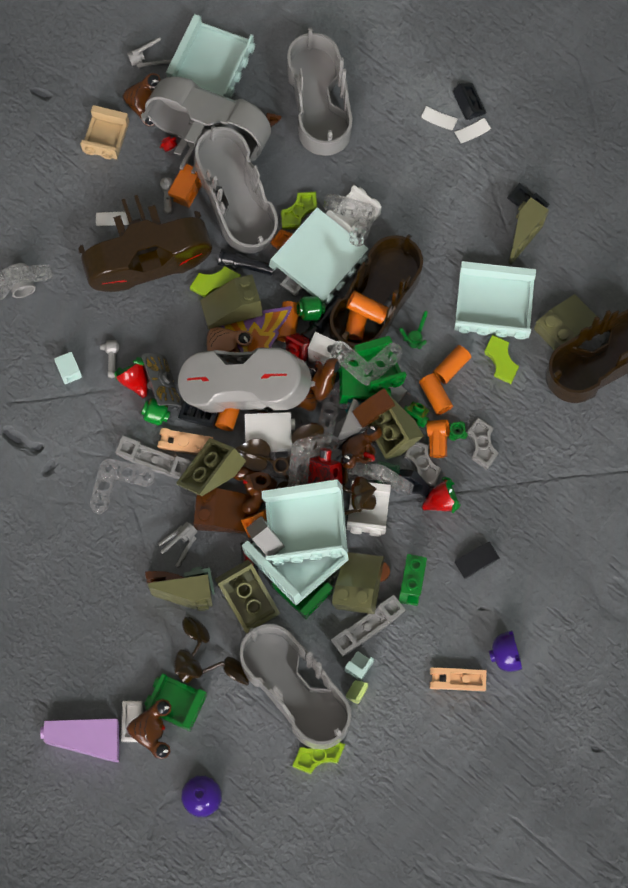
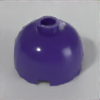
M513 630L499 634L492 643L493 650L489 651L491 661L496 662L497 666L503 671L513 672L522 670Z
M196 776L184 785L181 792V801L184 808L191 815L207 817L219 809L222 802V792L214 779L207 776Z

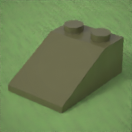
M532 197L527 202L524 201L518 208L519 213L516 216L517 222L508 262L511 265L542 229L547 218L549 209Z
M252 274L234 278L200 300L208 329L263 316L261 301Z
M574 294L543 315L536 322L534 330L555 351L560 345L579 336L582 329L592 326L594 318L597 316Z
M392 397L391 399L395 406L381 414L379 419L367 426L378 425L381 427L382 435L376 440V443L385 459L401 456L424 436L416 421Z
M209 438L176 484L203 496L235 477L246 460L235 448Z
M348 552L349 560L340 568L332 604L338 610L375 614L384 556Z
M249 559L215 578L216 583L246 634L250 632L249 630L252 627L256 628L280 614Z
M208 575L148 583L151 595L191 609H197V611H205L213 606Z

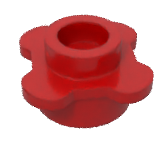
M169 136L163 139L160 149L163 148L165 152L177 147V138Z

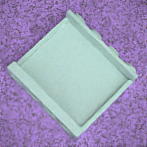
M194 14L166 71V76L191 79L203 89L227 98L232 97L235 91L234 86L241 79V71L248 64V56L255 49L256 44L254 43L253 35H250L249 39L202 23L201 16Z
M316 208L271 258L269 267L274 271L276 268H279L312 296H318L322 303L328 304L333 299L335 290L340 291L345 285L344 280L354 275L357 270L355 267L358 264L362 265L366 261V254L369 248L319 208Z
M462 261L454 330H458L461 333L476 332L479 335L494 334L497 337L512 336L521 340L529 338L536 269Z
M338 480L262 491V499L266 502L267 523L285 546L275 555L265 556L269 563L274 566H280L284 562L289 561L301 563L303 559L321 560L324 556L336 558L348 553L343 486Z
M246 541L242 545L244 554L295 605L301 602L349 560L348 554L345 553L341 557L336 558L324 556L321 560L303 559L301 563L289 561L284 562L283 565L274 566L265 559V553L255 542L251 544L249 541Z

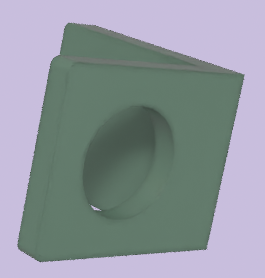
M196 567L191 569V572L184 573L185 578L208 575L212 595H215L210 568Z

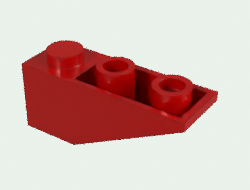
M298 333L287 335L286 350L306 362L311 340Z

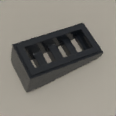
M183 401L178 416L179 419L217 429L215 423L219 413L206 412L205 418L202 419L204 411L199 409L197 417H195L198 408ZM189 407H192L190 415L187 416Z

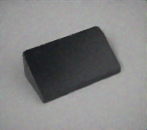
M459 83L453 90V94L465 120L485 115V108L473 83Z

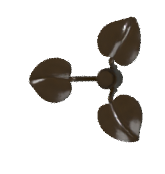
M317 424L299 427L292 435V443L298 448L287 458L282 456L273 460L268 457L271 453L269 444L265 440L258 438L245 442L236 447V450L246 460L244 465L253 471L264 470L267 467V461H270L276 472L283 473L287 481L280 482L276 489L302 485V479L295 478L291 480L286 471L290 468L289 460L300 450L305 456L317 455L324 445V427Z
M342 466L343 491L352 494V507L354 508L345 511V515L361 512L362 509L373 510L376 506V497L373 495L376 488L362 476H358L354 480L351 489L346 488L348 472Z
M185 616L182 621L183 629L190 638L197 640V645L192 654L182 649L177 652L175 657V674H178L179 678L185 683H189L193 678H200L203 673L223 666L224 672L230 678L248 686L249 680L242 670L241 663L235 658L226 657L224 661L202 670L200 663L194 659V656L202 642H209L210 635L201 622Z

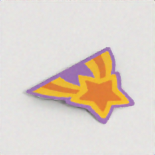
M292 307L263 310V316L221 327L233 331H247L252 335L253 341L249 346L237 345L241 352H252L257 348H272L271 345L279 334L278 329L286 321Z

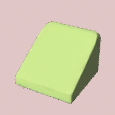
M355 680L348 690L346 698L359 704L368 689V684Z

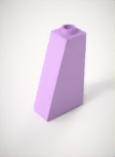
M118 719L44 721V727H41V739H44V742L48 745L112 762H119Z

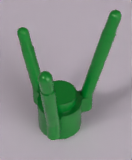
M424 311L418 330H413L406 335L403 328L399 329L403 336V341H407L408 346L411 348H418L420 350L427 343L426 340L422 341L421 333L428 311Z

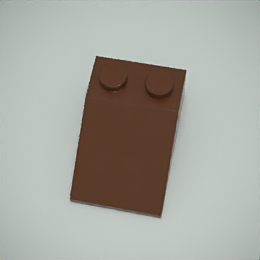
M215 488L203 496L197 494L194 516L195 529L247 534L241 520L250 515L243 512L242 504L250 499L251 495Z

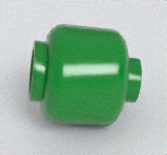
M304 296L297 302V315L303 321H317L325 313V303H322L318 296Z
M151 398L149 401H145L141 415H143L144 421L159 426L163 421L167 422L170 411H168V405L159 406L156 399Z

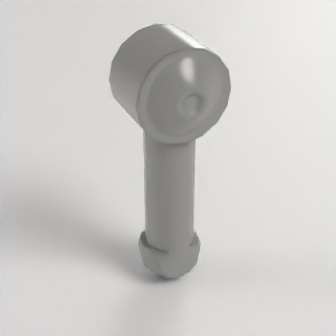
M168 177L160 181V187L162 192H164L163 211L166 215H171L173 209L171 196L168 195V191L173 184V180Z
M107 340L105 344H100V350H104L108 354V378L112 379L115 378L116 354L119 351V344L117 340Z

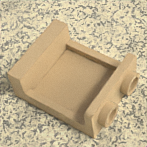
M93 105L91 109L92 119L85 139L81 141L82 151L88 155L96 154L105 159L117 160L129 125L128 113Z

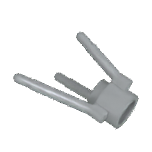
M160 37L138 49L127 52L131 65H137L138 68L170 64L172 60L142 62V60H145L142 51L161 40Z
M186 522L158 543L159 546H162L175 537L161 550L163 554L179 539L183 542L189 541L176 564L177 568L196 540L197 530L195 527Z

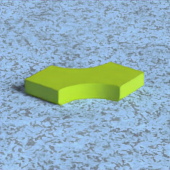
M316 192L298 193L296 202L291 207L281 210L282 230L298 229L301 226L303 218L317 208Z
M226 266L215 274L206 275L198 273L190 286V290L205 297L234 278L241 277V274Z
M492 335L484 353L492 359L495 365L494 377L511 384L519 366L511 360L508 354L509 342Z
M340 742L328 749L300 747L292 767L312 774L313 770L320 764L326 762L338 764L345 744Z

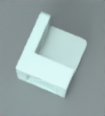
M72 352L54 358L64 384L82 378Z
M356 652L352 660L345 666L344 671L355 679L362 681L374 663V658L371 657L369 659L362 653Z

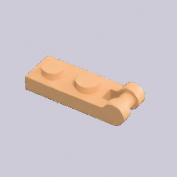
M161 428V440L158 441L157 448L197 455L209 438L213 439V437ZM174 438V442L168 443V439Z
M430 668V675H432L430 689L486 691V670ZM440 675H446V682H440Z

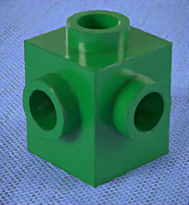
M413 401L409 406L406 405L403 408L416 421L419 428L426 426L429 420L427 415L430 410L425 408L423 404Z

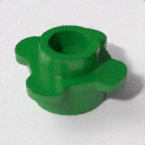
M463 421L449 423V439L451 441L467 438L468 434L465 432V423Z

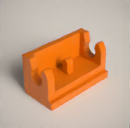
M186 164L183 170L180 169L168 191V195L174 198V202L190 208L202 185L197 172L191 174L194 166Z

